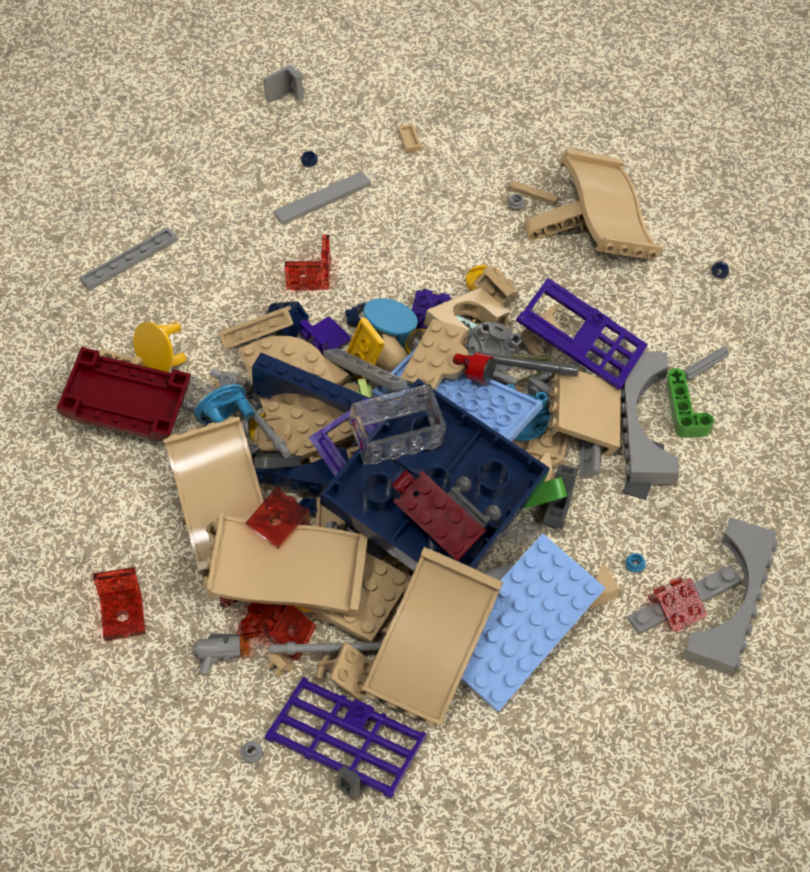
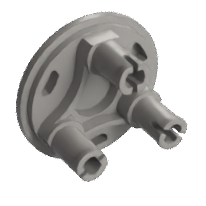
M484 322L469 332L465 346L471 351L512 357V354H519L518 345L522 339H520L521 336L518 333L513 334L510 329L500 323ZM496 364L495 370L506 373L513 366Z

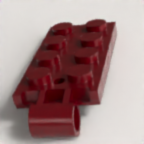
M404 470L391 484L402 495L393 502L456 561H459L487 530L423 471L419 473L420 476L416 480L407 470ZM416 492H419L418 497L414 496Z

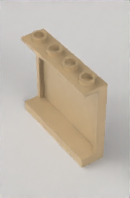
M579 371L578 377L551 373L549 436L553 437L559 431L603 446L604 455L612 456L620 448L621 389L618 390L605 380Z

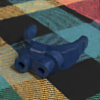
M366 302L359 303L356 307L345 310L346 317H349L346 318L347 325L354 324V326H358L361 319L358 315L364 310Z

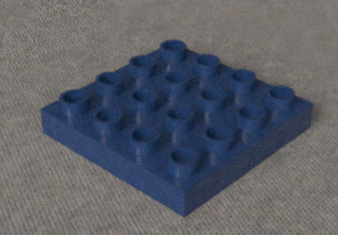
M418 378L363 442V450L361 451L358 448L320 493V504L415 571L424 547L451 559L454 558L393 502L402 495L391 484L404 470H407L416 480L420 476L419 473L423 471L448 494L453 486L455 487L457 478L466 476L471 480L472 485L468 492L461 494L483 515H485L486 507L491 504L497 505L501 509L500 518L496 521L488 522V525L484 527L487 531L458 561L477 569L545 481L550 467ZM432 398L435 399L440 410L442 419L441 430L438 429L431 408ZM434 406L435 417L439 422V414L437 408ZM416 492L414 496L418 497L419 492Z

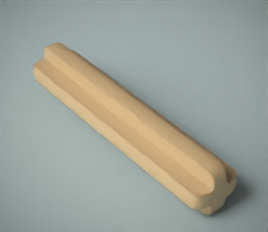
M514 180L509 185L511 191L555 205L558 200V196Z

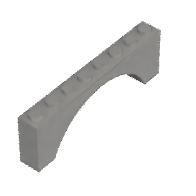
M643 352L621 388V399H623L621 414H624L622 429L626 431L623 434V444H627V448L624 450V459L628 460L625 474L629 476V484H677L679 476L678 457L665 452L649 439L639 423L636 405L643 393L653 384L666 378L668 371L667 352ZM623 355L621 359H618V362H620L624 366L629 361V359Z
M730 517L722 543L734 554L742 568L746 587L745 599L736 614L725 623L710 630L692 632L683 657L684 660L732 676L734 669L739 670L742 658L738 656L740 652L744 653L747 645L744 637L745 634H750L753 625L749 621L750 618H755L758 606H755V602H760L763 593L760 586L761 584L765 585L768 577L765 569L766 567L770 568L773 561L770 553L771 551L775 552L778 541L775 540L777 532Z

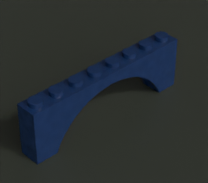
M262 352L252 365L253 393L269 400L280 394H300L325 402L346 413L357 406V403L367 398L370 406L381 421L393 408ZM354 415L353 417H351V419L353 420L354 418L357 424L365 431V429L362 427L356 416Z
M206 420V423H205V426H204V427H206L207 424L213 423V422ZM336 447L347 463L349 460L347 449ZM323 458L300 466L255 468L259 483L271 484L275 487H286L294 491L310 492L313 495H320L335 477Z

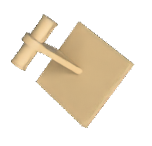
M343 642L337 659L330 661L332 654L324 652L321 661L317 663L318 669L314 679L322 681L325 671H332L329 679L361 701L365 693L362 688L374 662L347 642Z

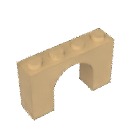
M480 287L428 309L424 325L428 327L432 319L464 327L468 332L461 344L464 345L467 343L470 329L455 317L456 315H468L479 319L482 323L496 322L506 326L510 311Z

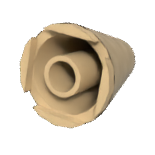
M384 333L382 336L384 337L385 345L375 366L391 373L408 354L394 335Z

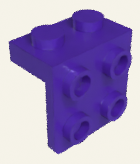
M428 289L417 290L412 311L415 313L418 321L416 327L427 329L428 327L424 325L427 310L452 300L451 295L446 293H440V295L433 294V291Z
M326 317L314 326L306 319L299 322V333L302 339L315 346L322 356L323 350L340 348L350 341V335L331 317Z

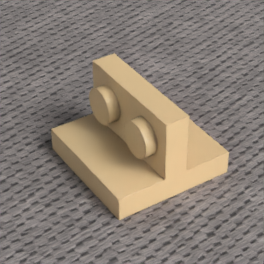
M487 266L483 270L484 273L473 283L477 288L481 287L501 305L519 292L496 266Z

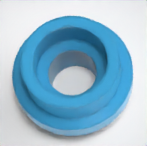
M632 553L626 558L625 565L629 571L639 573L644 570L646 561L641 554Z

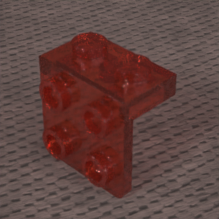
M681 576L670 580L671 584L655 587L652 589L653 593L647 595L650 603H659L671 631H678L707 615L692 578L682 579Z

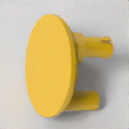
M174 321L167 325L143 322L137 326L133 336V346L136 356L142 358L145 367L169 372L172 367L186 362V356L183 352L173 355V348L169 339V335L181 331V325Z

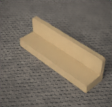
M290 305L220 331L219 335L224 348L228 349L293 325L288 311L291 309Z

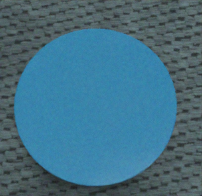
M379 298L367 302L363 310L364 317L367 318L376 331L379 330L386 334L397 335L396 339L404 349L408 336L415 330L418 322L415 313L410 308L395 300Z
M230 384L220 387L204 397L194 410V418L201 424H205L206 420L220 423L238 409L245 419L254 416L255 412L245 398L246 391L244 387L239 384Z
M507 384V385H506V386H508V387H510V388H512V389L515 390V387H514L513 385H511V384ZM538 392L536 397L525 394L541 401L543 408L515 437V441L536 439L547 430L550 413L546 406L547 394L545 392Z

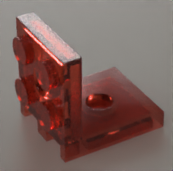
M322 234L321 261H285L286 289L293 291L329 290L331 264L330 234Z
M278 486L246 521V526L277 549L283 545L299 525L311 526L309 509H304L297 503L296 499L292 496L288 497ZM278 516L281 522L278 525H272L269 522L270 518Z
M130 567L93 573L101 605L104 641L145 635L146 627L142 590L136 568ZM122 614L129 616L125 621H119L118 617Z
M252 602L248 607L245 618L239 623V629L236 634L240 636V639L266 636L274 644H286V642L307 644L316 625L294 605ZM290 626H292L294 630L293 636L289 634ZM303 652L288 656L293 660H299Z

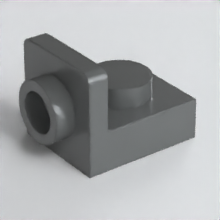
M345 766L338 770L337 787L352 800L368 788L367 785L360 782L356 772L350 771Z

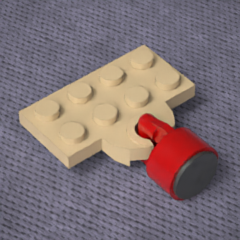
M432 319L400 378L407 380L409 385H413L419 378L437 390L443 378L458 379V376L463 374L467 375L469 380L485 385L492 379L496 363L494 357L476 352L473 356H469L468 350L461 345L468 333L466 328Z

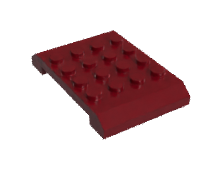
M81 347L57 405V412L67 419L161 442L163 439H167L173 432L191 380V374L174 369L172 373L100 356V351Z

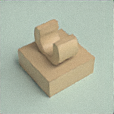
M270 653L267 656L271 660L267 664V669L271 670L276 665L277 671L274 675L277 677L283 675L284 670L291 671L296 665L284 653Z

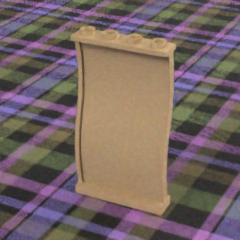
M566 149L558 162L560 166L567 167L574 179L583 217L592 237L598 244L596 251L650 260L655 259L663 247L653 242L646 229L636 191L629 176L622 168L624 165L623 160Z
M229 417L223 422L209 423L206 427L200 429L193 428L186 433L180 435L173 434L167 439H163L178 489L197 568L201 576L209 574L210 570L207 569L208 557L213 555V550H210L211 541L206 532V527L210 522L219 519L220 512H224L227 516L245 520H253L267 512L240 417Z
M220 512L219 519H215L213 531H217L216 538L211 539L210 545L213 555L208 557L207 569L210 570L209 577L205 576L203 589H207V597L213 595L245 602L314 607L346 613L350 617H357L368 540L366 536L362 533L357 534L327 527L257 522L227 516L224 512Z
M424 547L405 595L362 690L366 691L365 695L375 700L379 697L385 700V704L395 709H397V706L405 709L404 713L416 718L418 715L424 718V722L433 727H436V725L441 726L504 582Z

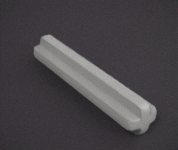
M721 347L684 370L686 379L691 380L729 356L728 348Z

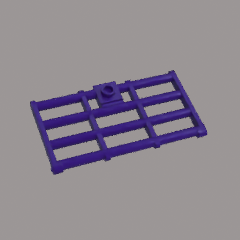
M303 677L272 727L266 733L265 740L272 743L277 742L304 755L305 759H312L335 771L345 766L350 771L357 773L361 783L382 792L383 796L392 799L423 744L427 733L414 730L388 718L384 713L379 714L375 712L374 707L357 699L353 702L347 699V696L333 693L309 682L308 678ZM303 688L335 702L336 705L331 713L299 699L298 696ZM292 706H296L326 721L322 728L318 730L287 714ZM342 706L349 709L344 719L337 716ZM370 719L376 721L371 732L364 729ZM284 723L315 739L308 748L276 732L280 725ZM331 724H334L366 739L362 748L358 749L326 734ZM382 725L417 740L412 750L377 735ZM323 741L356 758L352 765L348 767L315 750L320 742ZM373 742L407 759L403 766L399 768L367 753V750ZM363 760L395 775L396 778L391 787L356 771L360 762Z

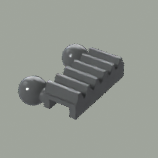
M461 476L457 478L455 487L453 486L450 489L448 495L483 528L488 525L489 521L498 520L501 516V509L497 505L491 504L487 506L484 512L485 515H483L461 494L468 492L472 485L468 477Z

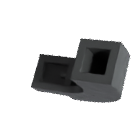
M559 464L555 478L562 477L567 496L549 502L543 521L544 525L555 529H563L574 491L578 468Z

